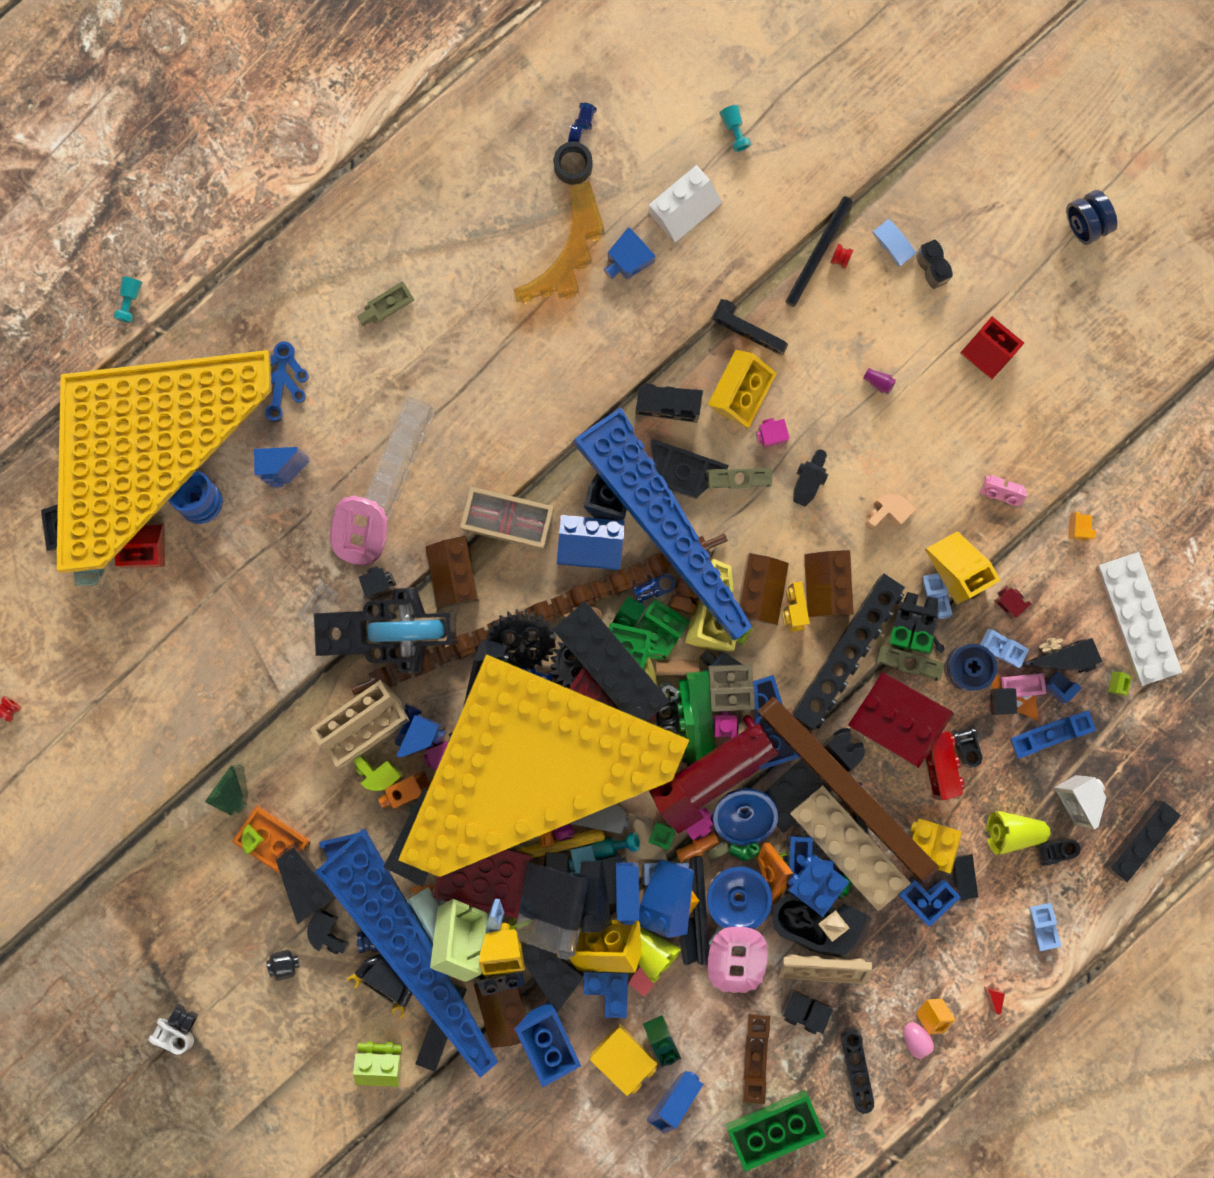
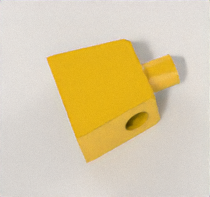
M501 923L500 930L485 934L478 960L483 975L525 971L519 936L516 930H510V925L507 923Z

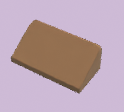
M656 660L657 676H686V673L700 672L698 660Z

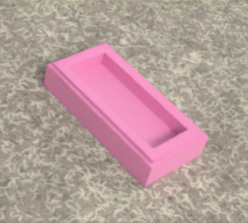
M1044 673L1000 678L1001 688H1015L1017 697L1047 694Z

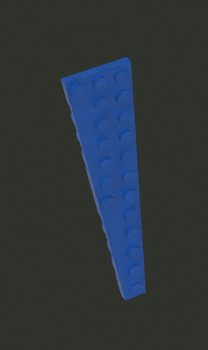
M620 407L573 440V444L733 641H735L752 626L738 602L734 599L729 587L723 583L719 570L714 568L709 559L710 555L707 550L702 548L694 528L668 488L664 478L658 474L654 467V461L646 454L645 446L641 440L637 439L633 432V426Z
M364 828L315 872L479 1078H481L498 1063V1060L450 976L430 968L433 946L389 870L383 868L385 862Z

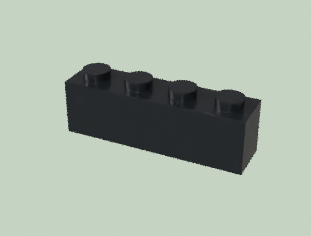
M1155 800L1103 867L1117 879L1128 883L1181 815L1166 802Z

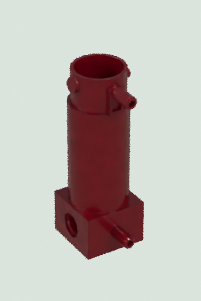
M746 715L743 718L748 727L746 730L676 774L675 772L672 781L649 790L659 813L678 834L704 818L700 811L701 807L760 770L762 765L779 755L777 748L759 723L756 725L750 715Z

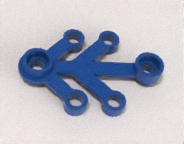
M286 341L279 342L274 347V354L270 357L271 367L278 363L277 370L271 374V385L275 383L272 404L267 406L265 410L266 417L272 422H278L283 418V410L280 406L284 384L292 393V398L297 403H302L306 399V394L298 389L286 373L287 363L296 373L295 377L299 382L304 383L308 381L309 374L294 359L295 349L292 344ZM284 349L288 350V354L286 356L281 355V352ZM304 372L306 374L305 378L299 379V374ZM302 393V398L296 399V394ZM273 411L279 412L277 417H272Z

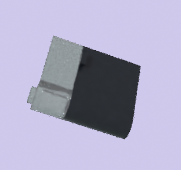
M528 862L515 929L520 941L553 952L560 959L568 960L570 957L575 956L589 876L573 872L564 873Z

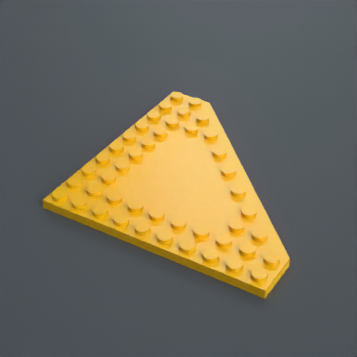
M268 350L61 374L57 571L59 573L103 569L271 393V358Z
M486 654L398 860L441 877L672 781L689 739Z

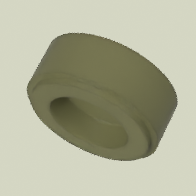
M720 842V845L708 849L709 857L713 859L729 851L727 842Z

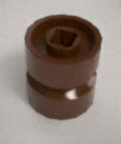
M677 578L674 587L676 594L671 596L668 607L694 615L698 605L696 602L698 596L683 578Z

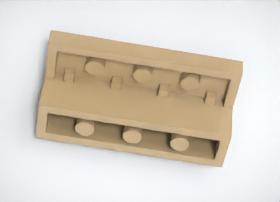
M379 680L310 730L318 745L327 750L335 767L341 769L410 720L403 710V704L398 696L386 683Z

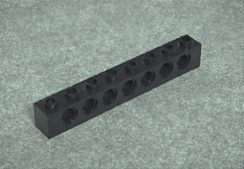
M885 573L879 576L791 713L802 726L810 731L821 727L825 721L823 715L827 710L831 711L837 702L834 699L837 693L844 691L848 685L846 679L850 674L852 676L855 674L860 666L857 663L860 657L864 658L871 649L868 646L872 639L876 640L882 632L880 626L884 621L888 622L893 614V611H891L894 604L898 605L905 595L902 593L905 587ZM879 595L887 598V605L880 604L878 600ZM868 613H873L876 616L875 623L868 621ZM857 630H861L864 632V641H860L857 639ZM845 648L853 650L854 656L852 659L845 656ZM835 665L842 668L841 676L834 674L833 667ZM823 683L831 686L830 694H825L822 691ZM811 701L819 703L820 709L818 712L811 710Z

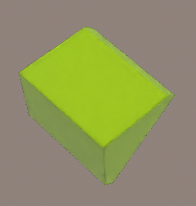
M1112 672L1108 692L1127 697L1132 676L1124 672Z

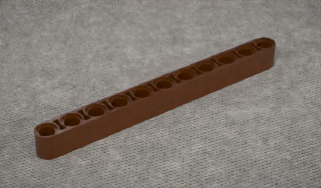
M772 696L757 711L767 724L917 879L925 883L939 869V866L775 697Z

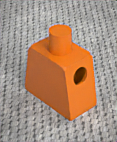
M425 772L415 774L386 788V794L379 797L382 808L385 809L392 805L395 809L418 798L422 789H428L430 784Z

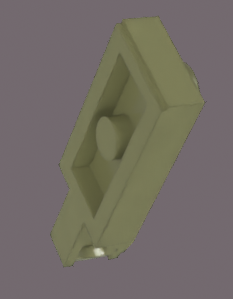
M400 282L367 302L368 305L364 307L365 312L357 317L362 326L372 321L375 324L415 300L404 282Z

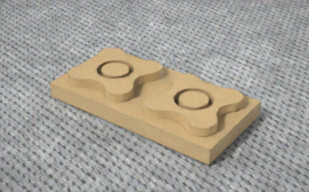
M788 955L782 960L779 968V978L865 984L872 971V962H865L864 959L847 960L835 957L827 960L819 956L802 957Z

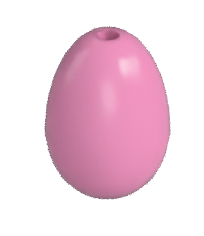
M914 1022L904 1026L905 1044L914 1057L922 1059L934 1051L932 1038L923 1027Z

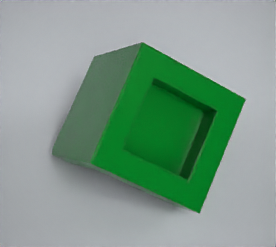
M656 820L648 843L669 850L676 831L672 826Z

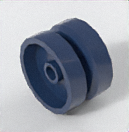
M1094 190L1083 198H1078L1067 205L1066 214L1070 228L1083 244L1089 245L1097 241L1100 236L1105 237L1117 230L1118 221L1115 209L1109 198L1102 191Z
M966 644L953 649L948 654L944 663V672L948 682L955 688L962 691H979L988 687L994 681L997 674V661L994 654L987 647L979 644Z

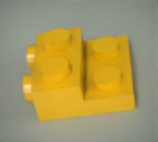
M802 581L792 583L788 586L789 589L786 590L788 603L791 602L792 605L784 608L782 621L784 625H787L790 633L802 631L806 625L810 624Z
M918 818L917 822H913L910 834H913V840L939 866L938 870L952 873L963 832Z

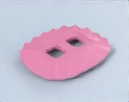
M357 496L343 498L335 508L330 529V543L335 554L342 560L357 565H369L381 557L387 539L388 518L385 515L384 509L379 507L375 501H370L366 498H359ZM356 514L367 518L366 527L354 524ZM352 534L363 536V546L351 543Z
M728 927L719 931L712 940L708 956V977L713 987H717L723 992L729 991L732 993H746L749 990H755L763 982V976L766 972L768 953L764 937L758 931L747 927ZM732 947H746L745 955L732 956ZM732 965L743 966V975H730V967Z

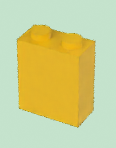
M620 1023L589 1055V1060L626 1096L631 1092L635 1094L642 1086L640 1082L646 1076L650 1078L657 1070V1060Z

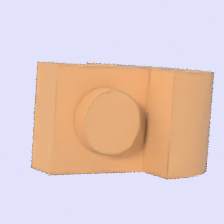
M884 495L874 502L879 510L875 507L867 515L869 520L865 524L872 529L887 516L898 527L916 509L900 495Z

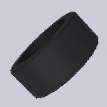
M575 141L566 142L555 152L553 158L554 171L557 177L564 183L570 185L580 184L591 175L593 168L592 154L582 143ZM576 152L584 157L585 167L582 172L568 174L563 171L561 160L565 154Z

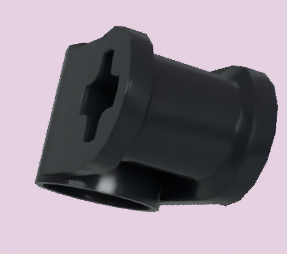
M971 725L968 729L960 731L952 730L951 734L955 737V748L961 765L967 768L979 766L982 763L983 757L974 726ZM969 752H972L975 756L973 764L968 763L966 760Z
M1070 838L1048 840L1045 843L1035 845L1039 849L1041 857L1040 866L1074 859L1081 851L1079 843ZM1070 842L1073 849L1070 853L1066 854L1064 846Z

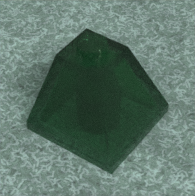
M241 764L231 765L205 802L229 815L240 814L246 807L247 803L245 801L248 798L244 767Z

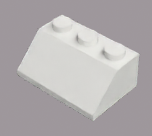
M696 165L650 203L648 213L676 243L722 204V201L710 179Z
M1075 775L1054 787L1076 826L1090 829L1099 827L1106 800V795L1103 792L1105 787L1099 779Z

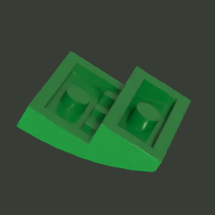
M654 598L636 628L652 632L650 639L651 650L663 652L662 658L666 659L690 621Z

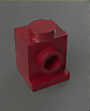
M1007 585L997 592L998 597L994 600L1010 619L1017 618L1032 604L1030 601L1024 602L1022 600L1024 598L1017 589L1009 588Z

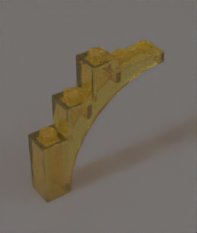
M590 181L570 187L573 220L570 235L564 249L556 261L542 275L528 284L513 289L517 303H528L538 296L548 297L553 295L555 291H557L559 299L563 297L564 299H570L579 293L573 269L582 270L587 268L589 264H592L586 240H597L601 238V235H604L603 222Z

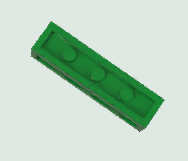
M708 671L686 673L694 719L696 761L715 749Z

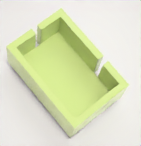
M455 899L437 908L430 968L464 982L481 975L482 970L478 962L480 955L478 954L481 952L486 934L488 913L474 907L469 908V905Z

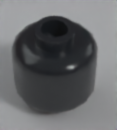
M290 950L272 953L269 960H266L269 977H273L275 981L293 978L296 974V969L300 968L297 955L293 956Z

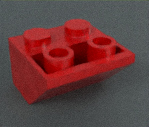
M991 316L960 354L992 380L1018 352L1024 342Z
M144 525L115 555V566L122 569L165 567L164 525Z

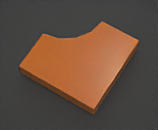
M764 843L756 860L760 866L762 876L771 889L772 905L777 904L793 872L770 843Z

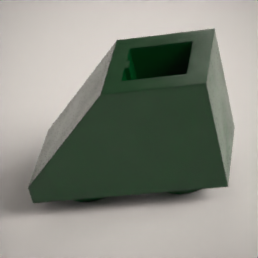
M628 596L612 623L635 627L646 606Z
M663 1015L643 1023L650 1045L661 1067L671 1065L677 1060L682 1059Z

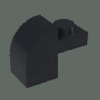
M321 908L315 911L308 925L307 935L309 942L317 951L322 950L324 945H326L328 951L334 954H343L349 943L331 934L338 917Z

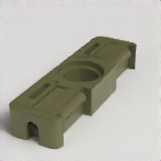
M770 468L712 469L706 472V477H708L706 487L708 489H712V486L713 488L730 489L772 486V469ZM741 472L744 475V481L738 485L735 483L734 477L737 473Z
M888 646L879 647L876 664L881 662V664L897 668L896 670L916 676L920 673V675L935 679V681L941 680L944 663ZM908 657L913 658L916 663L915 667L911 670L907 669L904 665V661Z

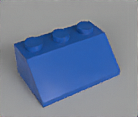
M298 447L254 449V475L274 488L283 487V484L290 483L309 462V457Z
M561 515L557 564L620 570L625 521Z
M415 715L396 756L400 758L411 756L436 746L437 743H442L446 735V731H444L445 726L424 716Z
M549 1002L530 1011L515 1028L542 1088L581 1067L562 1023Z

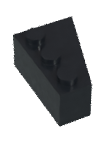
M645 383L643 386L639 385L635 414L697 423L700 416L703 390L682 389L670 386L656 387V385Z
M296 841L278 854L276 862L298 925L332 900L334 894L315 872L317 870Z
M533 934L522 948L524 964L557 1013L582 981L584 974L581 971H577L575 966L548 945L540 944Z

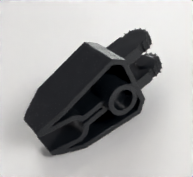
M824 449L815 451L810 462L806 461L805 464L801 462L796 473L799 475V478L794 487L793 502L806 507L814 499L820 484L824 486L828 477L827 469L823 468L826 461L825 458H827V453Z

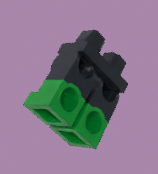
M907 592L904 601L900 602L889 644L909 650L911 647L913 651L931 655L940 614L938 599L927 597L924 607L917 606L919 595Z

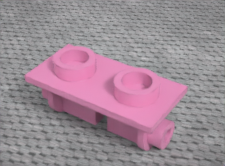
M993 475L985 476L984 486L980 490L981 494L1019 507L1027 497V489L1023 488V485L1009 481L1007 487H1004V479Z

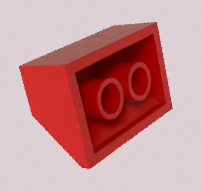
M943 731L925 758L933 798L942 801L963 795L962 790L965 789L964 780L962 777H959L958 772L960 760L957 755L955 756L953 748L956 747L955 737L950 731Z

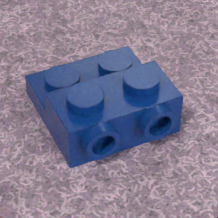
M813 854L811 857L807 856L801 864L802 870L799 874L795 873L787 883L790 886L787 890L823 917L849 881Z

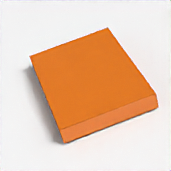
M258 805L251 812L232 841L243 849L242 834L245 827L250 824L264 839L250 854L279 874L280 871L276 862L278 854L295 841L303 852L310 843L309 839Z

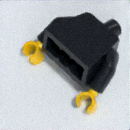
M378 954L364 960L355 971V974L347 978V983L354 978L356 985L353 988L358 987L361 983L394 1004L391 1012L392 1015L396 1009H400L402 1011L400 1018H402L412 992L382 955Z

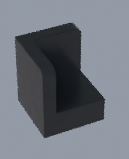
M1015 688L990 690L992 715L1018 714Z

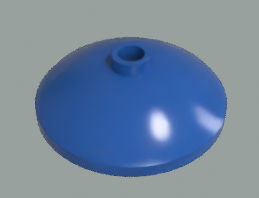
M743 788L727 793L717 802L713 811V823L718 834L726 841L737 845H751L765 840L775 830L778 822V812L775 803L767 794L756 789Z
M731 867L720 872L711 882L707 892V906L712 918L722 928L747 927L755 929L766 920L770 913L772 893L765 878L757 871L748 867ZM736 893L742 894V898L739 900L734 899Z

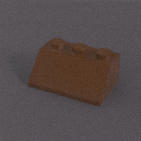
M466 536L446 539L425 546L437 608L478 601L479 596Z
M850 550L804 554L808 617L850 616L854 614Z
M753 553L747 555L738 604L748 620L778 625L788 562Z
M475 983L474 988L491 1048L520 1044L521 1042L515 1028L527 1015L520 987L500 991L493 995L482 996L478 984Z

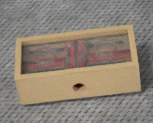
M470 487L460 528L465 532L545 550L554 506Z

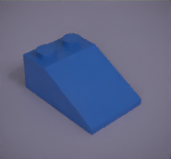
M664 859L659 860L640 903L638 920L640 927L668 938L687 934L694 870Z

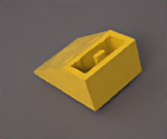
M958 531L925 549L956 605L1001 581L991 562Z

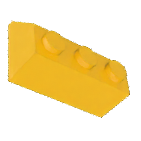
M735 350L708 406L718 414L745 428H749L777 373L755 354Z
M612 920V924L602 932H581L580 928V930L576 931L568 957L577 971L635 973L641 957L640 923L638 920H635V924L624 925L621 924V921Z

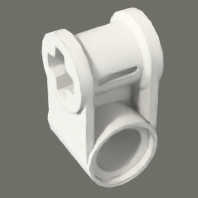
M159 1018L153 1035H150L148 1039L152 1044L177 1055L184 1053L193 1046L194 1037L190 1032L186 1034L181 1031L180 1027H173L167 1024L168 1020ZM178 1038H182L185 1041L184 1048L178 1045Z

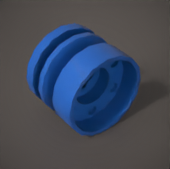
M198 470L168 500L172 507L193 524L210 522L217 517L223 505L222 493L204 473Z

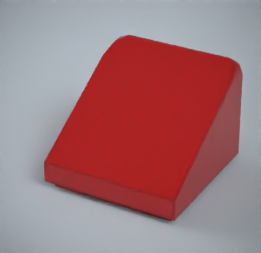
M984 987L991 1010L1000 1015L1005 994L998 989Z

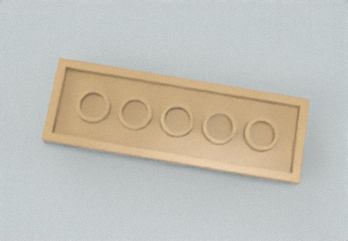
M821 785L791 811L790 814L877 911H880L911 884L910 880L824 785Z

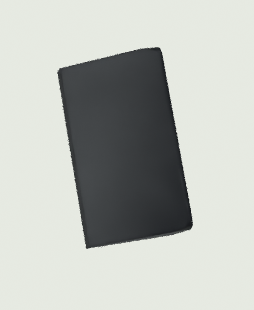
M973 854L956 856L953 876L955 891L961 897L959 901L977 898L978 889Z
M689 917L687 934L679 936L682 960L685 965L697 961L694 918Z

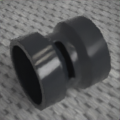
M178 1004L170 1015L167 1024L173 1027L180 1026L181 1031L187 1034L194 1025L198 1014L194 1011L187 1013L185 1007Z

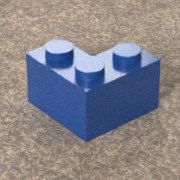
M804 836L787 837V866L791 869L793 875L795 873L798 875L802 870L801 864L807 856H812L813 838ZM821 859L831 868H833V861L828 859Z
M910 877L911 884L898 894L903 902L928 927L936 922L961 898L943 879L938 880L926 892L915 879Z
M584 971V995H605V1017L627 1018L628 972Z

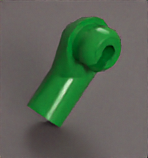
M731 843L727 853L741 861H747L755 858L759 854L760 848L755 843L742 848Z

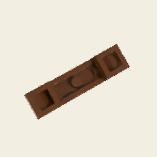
M748 1014L744 1055L743 1103L765 1104L770 1015Z

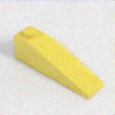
M712 559L711 563L714 568L719 570L723 583L733 592L731 566ZM698 598V605L694 615L691 617L685 643L704 650L734 651L736 640L733 641Z

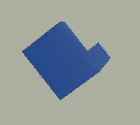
M1057 671L1045 683L1046 689L1060 703H1068L1082 689L1077 682H1070L1060 671Z

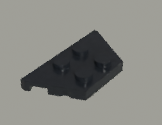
M655 439L651 440L654 467L658 474L664 478L668 488L673 492L697 499L708 489L706 487V482L708 481V477H706L707 470L728 469L729 465Z

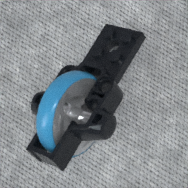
M417 588L394 589L392 600L369 601L364 605L363 611L314 613L316 656L365 654V658L370 663H395L398 673L421 672L427 646L458 644L456 633L457 612L426 614ZM396 604H404L399 605V615L395 614L394 606ZM374 605H377L379 608V613L376 616L372 612ZM445 617L446 621L443 619L415 620L414 618ZM399 619V621L369 623L366 634V622L368 620ZM334 628H338L341 631V636L338 640L332 636ZM367 636L371 642L400 641L402 657H398L395 653L396 649L400 647V643L369 644L367 643ZM447 636V640H446V641H423V642H416V641H415V640H427V639H441V638H445V637ZM376 648H378L381 652V656L379 659H377L374 655V651Z

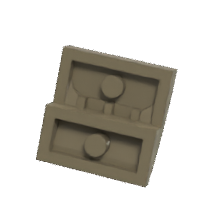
M752 664L709 666L712 712L755 709Z

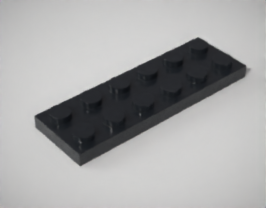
M586 601L552 628L620 711L647 721L670 701Z

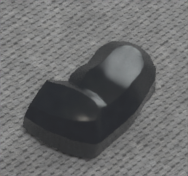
M792 893L780 898L772 914L774 929L781 937L795 942L812 952L845 959L849 958L859 948L868 933L872 920L870 916L846 904H843L838 910L830 907L822 917ZM834 911H837L849 929L832 942L818 924Z

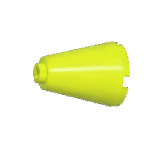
M1002 811L992 812L987 820L986 832L990 831L991 837L987 841L994 854L1002 855L1045 843L1050 837L1049 826L1041 820Z
M640 927L641 957L638 965L649 980L655 983L661 977L659 974L664 971L666 972L682 949Z

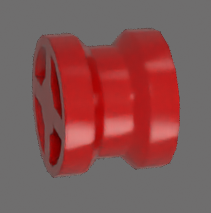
M838 244L830 263L833 265L837 263L841 268L846 269L853 249H845L841 244Z
M3 696L0 703V718L11 722L14 719L13 715L21 710V706L11 698Z

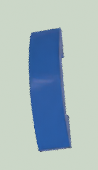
M1087 710L1010 738L1015 755L1019 759L1063 741L1094 732L1096 729L1090 712Z

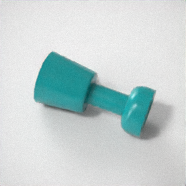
M731 105L722 109L719 114L727 130H732L736 140L732 145L734 152H740L749 148L752 145L748 137H743L740 129L743 122L739 105Z
M125 276L121 277L120 296L123 297L121 310L114 312V319L132 323L133 315L129 313L131 301L137 299L142 281Z
M636 832L628 833L624 840L615 841L614 838H605L603 841L592 843L593 853L597 860L615 855L618 849L628 848L631 852H636L640 849V842Z

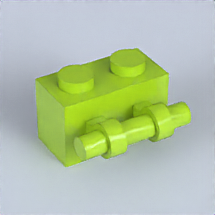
M374 1041L358 1043L357 1051L366 1052V1054L356 1053L353 1069L355 1085L399 1087L401 1061L399 1055L393 1054H401L402 1045H394L393 1042L374 1044Z

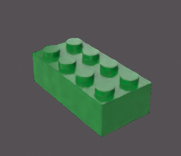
M806 1090L725 1124L744 1172L826 1137Z

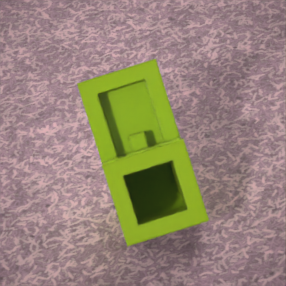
M360 755L353 761L356 764L354 768L362 777L364 775L367 777L360 784L372 791L384 790L394 785L403 777L390 760L383 763L376 770L363 755Z

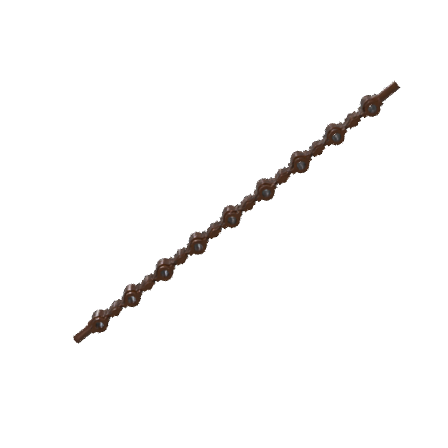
M722 534L708 541H705L704 537L700 536L698 541L702 548L711 555L710 548L723 544L728 539L725 534ZM662 552L644 559V566L640 562L630 566L629 572L626 571V568L616 570L605 576V582L601 578L591 582V588H587L586 584L575 587L565 592L566 598L560 595L550 599L552 604H548L547 600L526 608L527 614L530 615L535 611L536 617L542 614L544 621L549 620L551 622L555 620L553 614H557V617L570 613L568 610L570 607L573 610V608L579 607L585 601L589 605L594 604L592 598L596 597V600L599 601L608 597L607 592L609 591L614 596L633 588L631 583L633 581L637 585L647 581L648 575H650L651 579H655L672 572V564ZM493 622L487 624V627H493ZM484 627L473 631L472 637L469 636L468 632L457 636L458 644L447 647L445 645H438L432 648L433 653L426 649L421 672L414 673L415 677L437 669L435 666L437 662L441 666L451 662L450 657L452 656L456 661L475 653L474 647L478 646L479 648L482 639L486 640L489 630L485 631ZM393 664L394 669L392 670L387 665L368 673L370 680L351 687L353 694L356 695L364 692L379 680L391 688L397 685L396 679L402 682L412 678L411 673H398L395 664Z

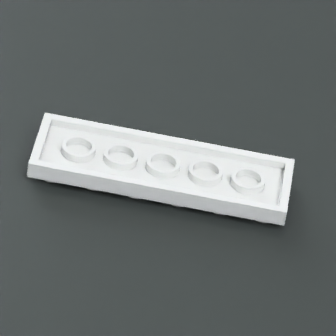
M1139 552L1098 565V572L1139 686L1182 673Z

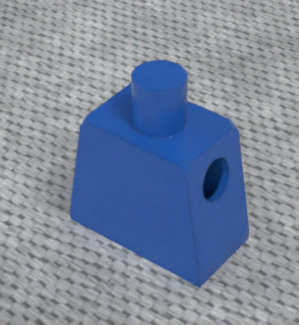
M628 227L608 251V259L611 264L604 271L611 279L618 273L629 279L655 262L656 256L634 231Z

